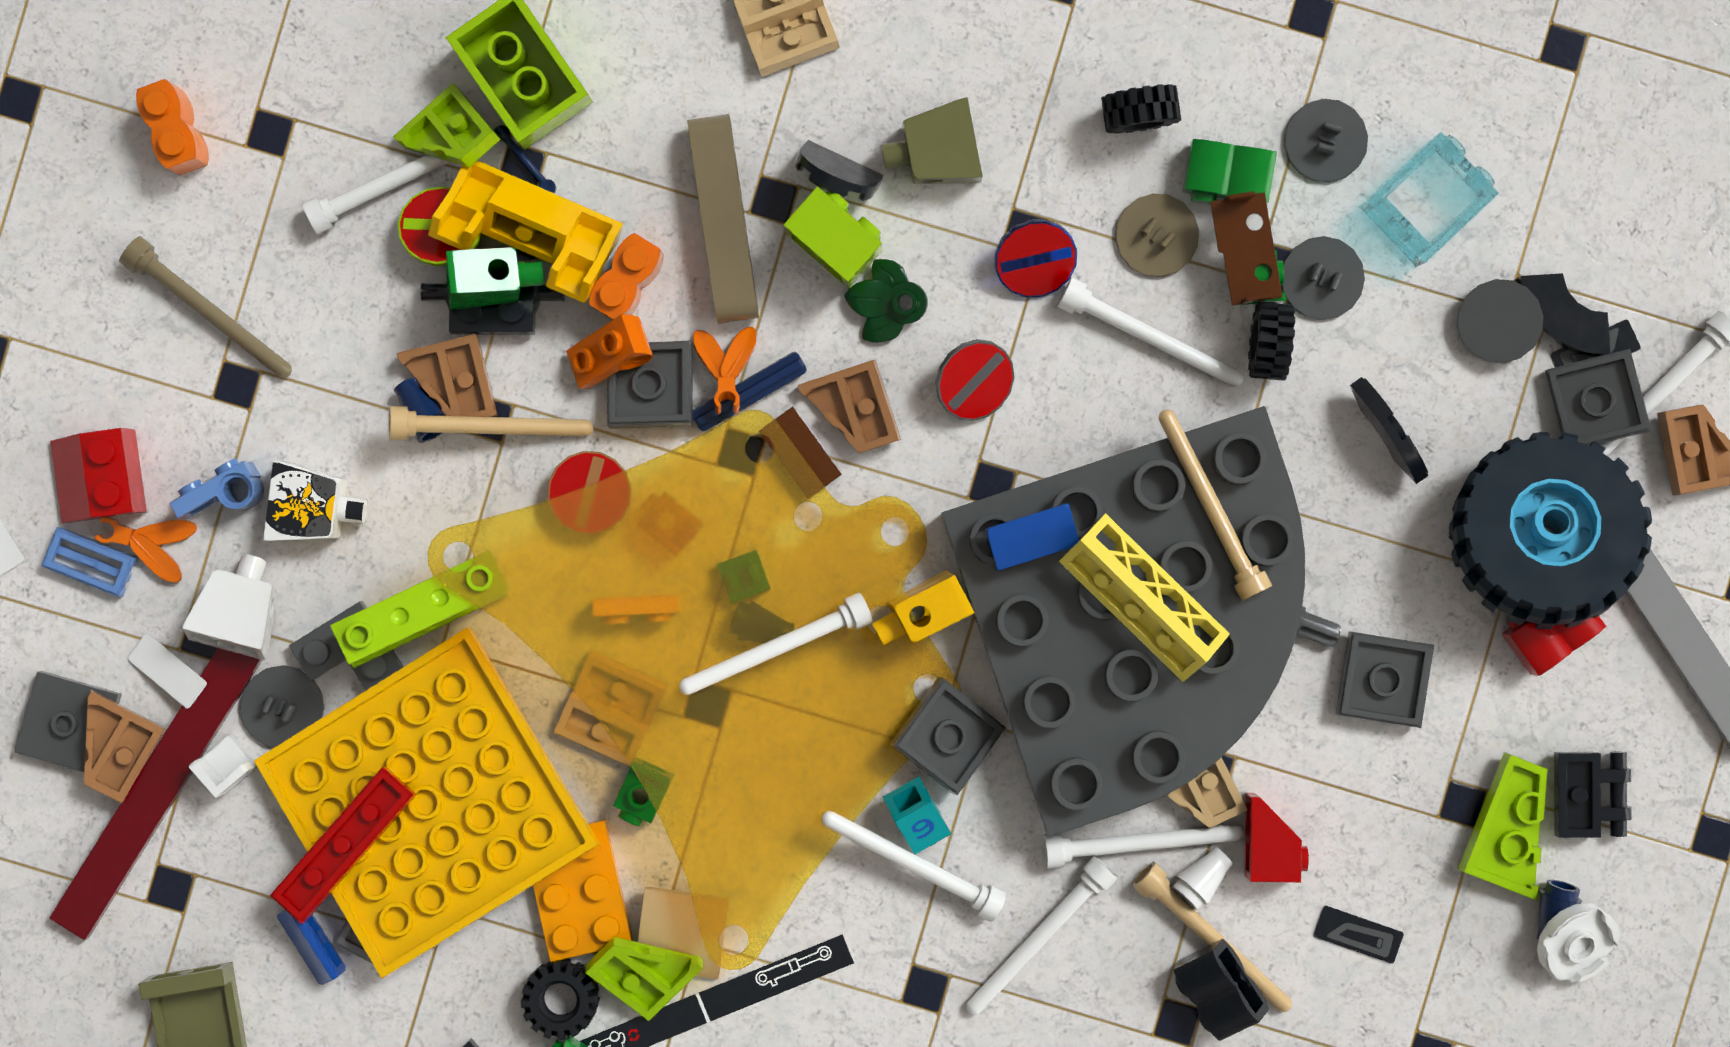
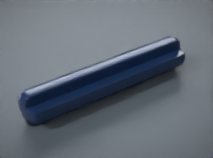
M791 352L736 384L735 388L740 397L739 412L805 374L807 369L800 355L797 352ZM714 398L693 409V420L702 432L707 431L735 414L733 412L734 402L728 399L721 401V413L718 415L714 409Z

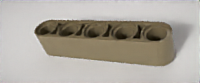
M725 114L687 120L717 324L759 318L730 115Z

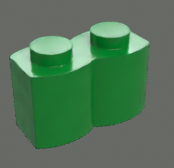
M1192 139L1182 192L1191 194V201L1203 204H1210V201H1216V198L1226 199L1229 195L1251 191H1255V194L1265 192L1266 202L1268 203L1277 152L1217 141Z

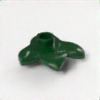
M875 259L872 264L873 279L854 284L848 289L844 297L848 305L855 312L863 317H867L862 332V339L868 342L879 343L896 338L901 333L905 324L920 320L926 313L928 298L920 285L909 282L904 268L899 263L888 259ZM905 294L909 295L913 301V305L908 311L903 310L899 305L900 298Z

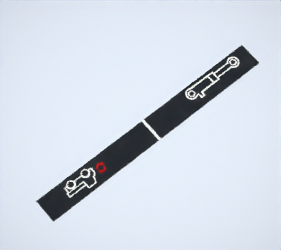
M842 934L664 1006L649 1021L640 1016L580 1040V1042L588 1047H649L854 964V961Z

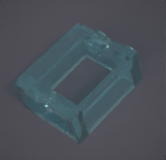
M1442 132L1432 137L1359 206L1415 267L1425 264L1499 194L1493 187L1495 181L1492 176L1481 166L1474 167L1464 156L1466 150L1463 145L1453 136L1448 135L1446 137ZM1436 151L1478 197L1428 242L1387 197Z

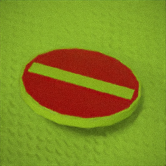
M442 186L425 189L412 196L402 208L398 220L399 239L407 253L421 263L444 266L446 264V251L460 250L428 236L432 216L450 190L448 187ZM481 233L469 250L475 249L478 245Z

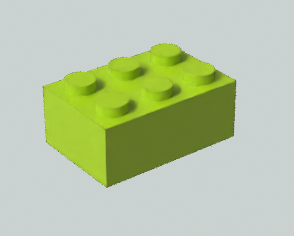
M498 0L445 37L512 135L524 149H527L593 103L585 88L524 0Z

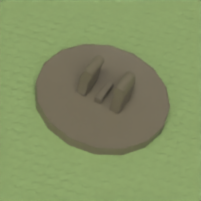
M1152 193L1137 198L1124 209L1117 223L1115 241L1120 256L1131 269L1145 276L1164 277L1178 272L1191 261L1198 247L1199 228L1194 214L1184 202L1171 195Z

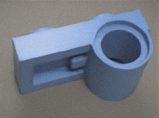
M237 458L232 459L214 470L217 476L203 484L199 479L179 489L180 497L169 503L177 518H190L218 501L230 509H250L258 505L263 498L264 487L259 478L261 475L254 463L247 461L239 463ZM240 478L247 483L249 488L248 495L242 502H238L232 495V486Z

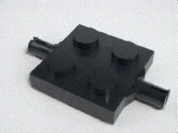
M516 249L517 262L537 260V257ZM493 273L490 275L492 278L496 280H503L506 278L501 273ZM447 280L446 284L421 283L420 288L423 291L420 292L422 301L446 300L449 308V333L451 335H535V314L540 301L565 302L564 294L550 289L544 284L541 286L520 287L519 299L516 302L450 310Z

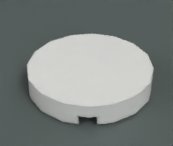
M1591 903L1575 904L1561 910L1547 923L1540 934L1537 946L1539 963L1558 981L1569 980L1571 983H1580L1590 979L1602 971L1613 958L1610 952L1614 944L1618 946L1620 938L1618 925L1603 908Z

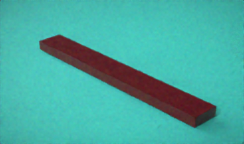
M221 648L216 650L200 676L207 682V685L190 708L187 709L183 705L181 706L136 778L123 803L116 810L49 919L84 941L91 936L193 773L189 765L203 757L263 660Z

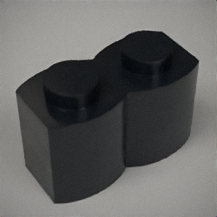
M1223 938L1184 957L1174 969L1175 981L1179 991L1197 1006L1201 1025L1219 1041L1259 1023L1269 1010L1260 989L1245 973L1236 952Z

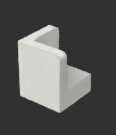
M230 734L204 757L193 761L189 768L211 794L217 798L230 792L253 772L257 765L253 757L234 735Z

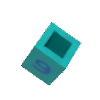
M919 776L883 796L894 822L914 854L951 835L939 808Z

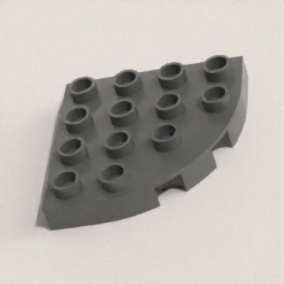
M1265 406L1184 432L1252 566L1257 565L1260 572L1265 571L1272 584L1271 587L1241 601L1234 587L1237 584L1234 578L1237 572L1168 438L941 512V517L971 607L975 612L974 617L1048 837L1133 810L1160 799L1192 781L1216 763L1244 735L1261 713L1279 683L1292 652L1301 619L1305 590V547L1301 518L1293 487ZM1069 503L1078 539L1080 540L1106 513L1230 634L1208 662L1182 682L1059 562L1071 548L998 571L985 529ZM1101 531L1096 538L1108 550L1116 551L1114 542ZM1131 565L1132 573L1140 581H1147L1145 572L1137 565ZM1162 595L1163 603L1171 611L1178 612L1176 602L1168 595ZM1193 625L1195 634L1208 645L1213 638L1200 626Z

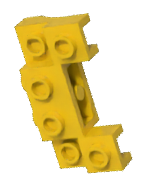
M477 160L469 168L465 166L460 168L448 194L432 216L428 236L460 250H469L479 234L482 233L553 264L546 287L585 303L591 294L593 286L601 277L603 266L619 241L623 223Z

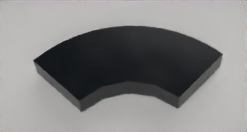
M1563 273L1517 277L1518 283L1526 286L1538 299L1543 313L1542 329L1557 341L1556 343L1582 354L1595 356L1611 354L1608 312L1593 311L1578 303L1568 291Z
M1362 377L1350 384L1360 411L1380 435L1393 460L1415 484L1428 477V470L1409 435L1405 434L1402 426L1393 416L1394 413L1366 378L1363 379Z

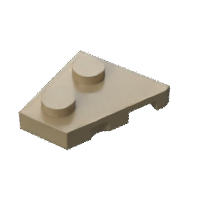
M1222 757L1192 781L1166 795L1209 828L1248 810Z

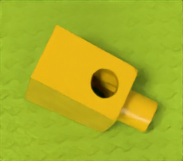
M944 570L891 599L888 603L893 612L873 622L872 625L883 646L903 635L913 644L975 612L956 576L948 570ZM917 606H923L924 613L921 619L915 622L911 621V610Z

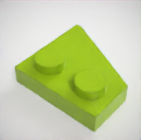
M454 83L447 87L393 136L406 149L468 168L501 140Z
M613 937L586 964L585 973L649 1021L703 969V959L687 953Z

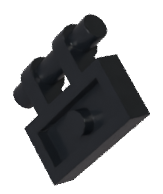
M1611 751L1610 768H1601V753L1554 752V835L1556 837L1601 838V821H1610V836L1627 837V820H1632V807L1627 806V782H1631V769L1627 768V752ZM1601 783H1610V805L1601 806Z

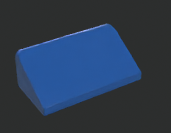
M1069 503L985 529L998 571L1072 548L1079 541Z
M286 910L277 915L280 924L320 985L336 979L346 970L345 964L313 914L303 924H300Z

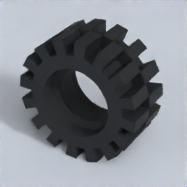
M1158 84L1151 87L1148 85L1142 88L1134 87L1126 91L1120 90L1101 97L1107 133L1120 134L1123 132L1147 131V129L1170 126L1181 121L1177 86L1173 84Z
M1257 302L1252 317L1251 338H1249L1248 370L1250 378L1281 381L1287 379L1289 366H1291L1292 362L1291 353L1294 349L1293 338L1295 337V310L1293 305Z
M571 959L549 961L547 964L539 966L524 985L522 990L523 998L521 999V1008L525 1009L523 1016L526 1022L531 1021L533 1024L531 1029L536 1033L538 1030L544 1032L543 1037L550 1039L551 1036H557V1040H565L566 1036L569 1035L574 1037L582 1029L585 1030L597 1012L600 997H598L600 990L598 983H594L593 978L585 973L584 965L580 962L573 964L570 963ZM563 983L574 990L577 1002L571 1012L556 1014L549 1010L545 1003V992L551 985Z

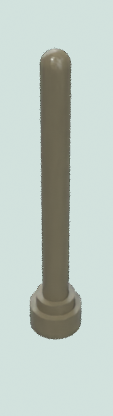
M139 236L126 247L119 259L123 266L132 273L138 271L142 275L149 274L281 378L290 376L292 367L287 361L159 262V256L154 252L155 247Z

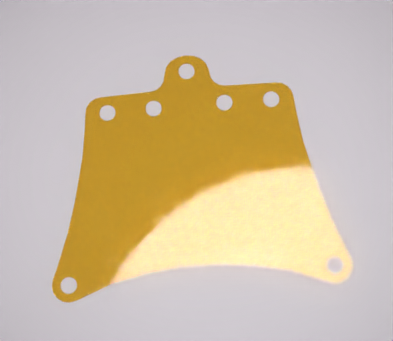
M746 410L737 414L717 427L666 454L592 485L536 505L449 527L440 531L434 537L427 551L428 566L433 576L469 602L504 623L554 669L588 706L612 738L646 791L683 868L708 957L717 966L727 970H739L754 962L804 884L842 836L822 824L821 817L823 813L833 811L854 822L890 778L909 760L889 744L921 702L914 694L913 686L916 679L923 674H931L936 678L942 677L962 692L958 680L929 636L912 644L903 635L883 646L878 635L873 633L868 625L858 630L854 627L848 630L845 627L839 628L693 694L684 695L679 691L678 686L682 679L837 611V606L843 604L844 598L858 592L863 596L870 611L877 606H885L892 611L888 602L904 593L903 585L907 575L925 554L927 545L925 526L919 514L907 502L897 497L881 496L859 506H847L839 503L831 496L778 422L769 414L760 410ZM763 434L771 439L774 451L768 461L756 463L747 457L745 444L752 435ZM804 502L815 503L822 512L821 524L812 531L800 529L794 521L796 508ZM891 517L903 519L909 528L907 540L899 546L887 544L881 536L883 523ZM454 542L467 544L473 552L472 565L462 572L450 570L443 561V553L446 547ZM476 565L487 567L493 576L491 586L484 591L471 589L466 581L468 571ZM476 570L471 575V582L477 587H482L488 582V575L483 570ZM911 611L910 620L915 622L917 618ZM730 925L741 926L748 935L747 947L739 954H728L722 950L719 944L721 932Z

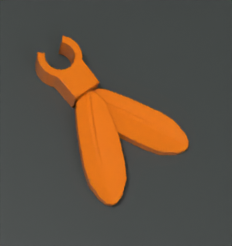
M747 327L738 332L729 346L726 355L711 334L704 330H696L693 335L695 351L709 373L718 382V391L714 396L715 412L719 415L721 413L720 402L728 399L734 402L733 412L737 414L740 409V397L735 388V379L739 376L755 349L756 330L753 327Z
M114 518L99 519L101 523L108 522L114 528V534L110 538H105L102 534L94 536L99 542H115L130 546L143 563L161 579L174 583L181 581L182 573L179 565L159 545L188 539L197 531L195 523L180 519L134 529L120 524Z

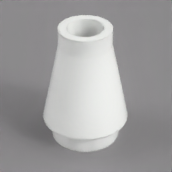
M1214 847L1207 855L1177 875L1176 879L1178 881L1172 889L1193 909L1198 910L1202 904L1206 906L1209 904L1233 862L1221 850Z

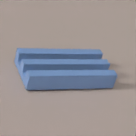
M56 527L41 566L117 597H123L126 591L125 585L127 581H130L132 576L130 572L132 567L136 566L138 557L65 528ZM64 539L122 562V567L120 569L62 546L61 542ZM57 554H60L117 577L115 584L57 562L55 557Z

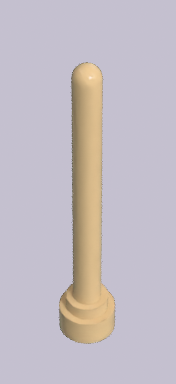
M390 406L388 432L389 440L407 441V436H416V432L588 436L593 432V424L586 419L416 415V411H408L407 406Z
M1168 409L1163 410L1159 414V422L1237 572V575L1234 576L1237 584L1234 587L1241 601L1271 587L1272 584L1266 572H1260L1257 565L1252 566L1174 412Z
M1153 861L1137 875L1132 883V887L1144 898L1149 896L1152 900H1160L1207 945L1223 938L1236 952L1245 973L1255 982L1263 996L1280 1012H1287L1291 1009V999L1169 887L1170 881L1166 878L1167 873L1156 862Z

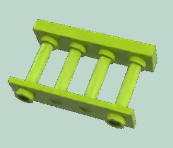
M489 550L330 625L348 664L352 665L354 669L508 596L506 590H509Z

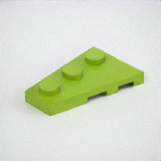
M1506 752L1503 753L1458 866L1459 870L1538 901L1539 886L1535 884L1537 863H1541L1542 850L1538 843L1540 822L1544 820L1548 769Z

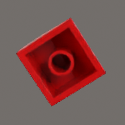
M115 428L86 432L50 441L62 524L147 512L135 429Z

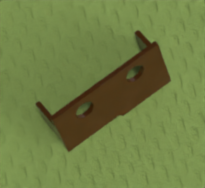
M1255 191L1229 195L1226 199L1210 201L1217 248L1219 253H1223L1231 305L1281 298L1282 291L1265 192L1255 194ZM1257 214L1262 218L1263 224L1259 230L1248 228L1246 220L1249 215ZM1265 264L1271 269V276L1268 280L1261 281L1257 279L1255 269L1258 265Z

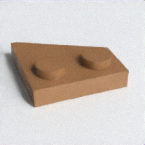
M477 334L397 353L398 360L407 367L418 380L420 386L441 407L446 416H498Z
M871 360L797 385L799 392L804 397H807L823 413V416L833 427L838 428L845 436V439L859 453L901 440L876 360Z
M1704 404L1657 413L1672 495H1682L1730 485V440L1725 433L1717 429L1714 418Z
M90 690L87 701L84 785L123 803L165 728L119 703Z

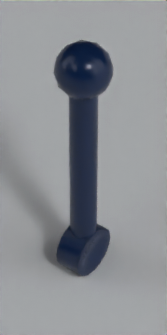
M505 125L497 126L494 132L501 139L500 141H503L540 184L539 187L555 194L557 190L556 184L552 180L546 179L513 141L508 127Z

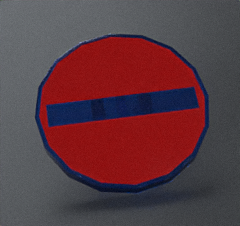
M1047 219L1027 220L1013 226L1001 237L994 256V268L1000 282L1012 293L1026 298L1043 297L1058 291L1070 280L1077 266V248L1071 234L1060 224Z

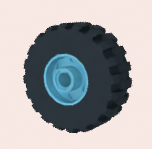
M1548 432L1532 433L1528 440L1523 441L1519 437L1505 442L1501 449L1496 452L1490 451L1480 460L1477 467L1469 474L1452 508L1453 518L1449 524V539L1453 540L1454 549L1451 552L1455 567H1461L1465 574L1462 582L1470 592L1476 590L1484 598L1481 604L1491 612H1494L1497 608L1508 614L1507 621L1522 625L1524 621L1535 623L1536 629L1550 630L1555 625H1564L1566 628L1580 625L1588 618L1600 616L1616 603L1638 579L1645 566L1643 561L1650 552L1652 537L1647 534V528L1652 523L1651 511L1649 507H1643L1640 500L1645 495V492L1638 480L1631 482L1626 475L1629 467L1619 457L1613 461L1603 453L1606 448L1594 441L1588 446L1577 442L1578 435L1562 433L1558 439L1550 438ZM1545 528L1550 529L1554 534L1548 532Z

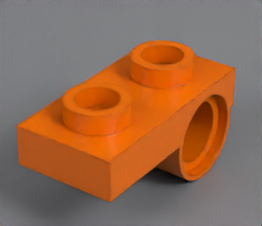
M628 314L619 315L566 350L579 389H591L619 370H629L642 366L653 358L640 317Z

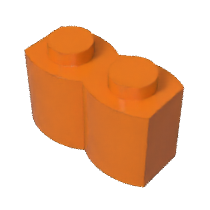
M166 79L138 88L136 92L137 107L144 122L152 129L151 143L159 162L165 168L178 175L207 166L209 161L208 148L201 133L193 126L194 112L192 104L184 91Z
M633 233L629 235L617 248L612 261V269L605 272L593 286L589 305L612 320L621 314L632 315L640 302L642 288L648 286L660 272L664 253L660 248L638 234Z

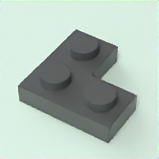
M359 601L289 645V648L310 681L319 678L346 661L330 625L366 609L367 607L363 601ZM394 650L354 668L353 671L364 689L368 690L404 666Z

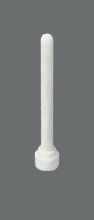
M425 155L334 199L329 200L326 197L320 200L319 197L303 203L302 206L314 231L319 234L332 228V223L339 220L338 215L450 162Z
M1073 277L1067 283L1058 301V308L1070 314H1073L1074 311L1082 314L1084 311L1233 387H1239L1243 384L1244 375L1242 372L1092 297L1093 292L1086 289L1087 284Z
M1717 311L1705 323L1706 329L1702 332L1704 337L1643 397L1648 416L1716 348L1721 350L1724 346L1730 347V318L1727 315ZM1625 438L1600 444L1606 448L1603 453L1608 456Z
M859 592L844 598L843 604L837 606V611L682 679L678 686L679 691L684 695L693 694L839 628L845 627L847 630L852 627L856 630L873 623L870 610Z
M826 811L821 817V822L825 827L969 901V906L975 909V915L992 922L1000 913L1006 899V892L991 884L987 886L980 884L976 887L833 811Z
M1236 824L1070 841V837H1062L1061 834L1051 837L1043 835L1044 858L1047 869L1064 867L1065 863L1072 862V858L1235 842L1244 838L1245 831L1242 826Z
M1093 856L1083 866L1085 871L1080 876L1082 881L967 1002L966 1008L970 1014L978 1015L1094 892L1099 894L1103 888L1107 891L1119 879L1097 856Z

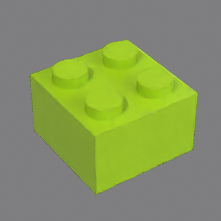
M817 186L783 226L787 236L849 289L882 252L881 232L863 216L858 221L848 213L849 204L838 193H831L829 191L825 193Z

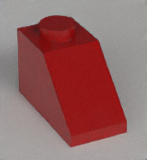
M1246 793L1245 805L1248 810L1245 811L1244 876L1250 882L1301 883V872L1308 871V847L1302 846V840L1261 797L1255 793Z

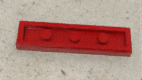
M382 767L270 896L300 924L305 923L417 794L387 767Z

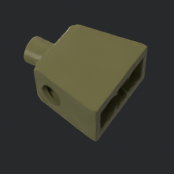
M968 97L955 100L904 120L902 127L905 140L881 145L885 169L910 165L913 184L981 182L983 177Z

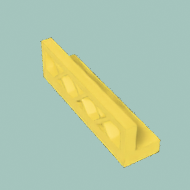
M1106 513L1059 561L1182 682L1207 663L1230 634ZM1102 531L1114 542L1116 551L1108 550L1096 536ZM1131 565L1140 567L1145 572L1147 581H1140L1132 573ZM1162 595H1168L1176 602L1178 612L1171 611L1163 603ZM1193 625L1200 626L1213 638L1208 645L1195 634Z

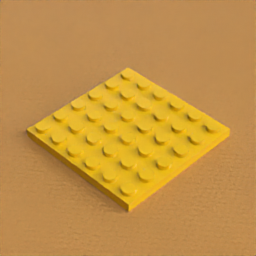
M468 627L254 760L307 852L382 767H387L417 794L331 892L381 979L600 844L474 632Z

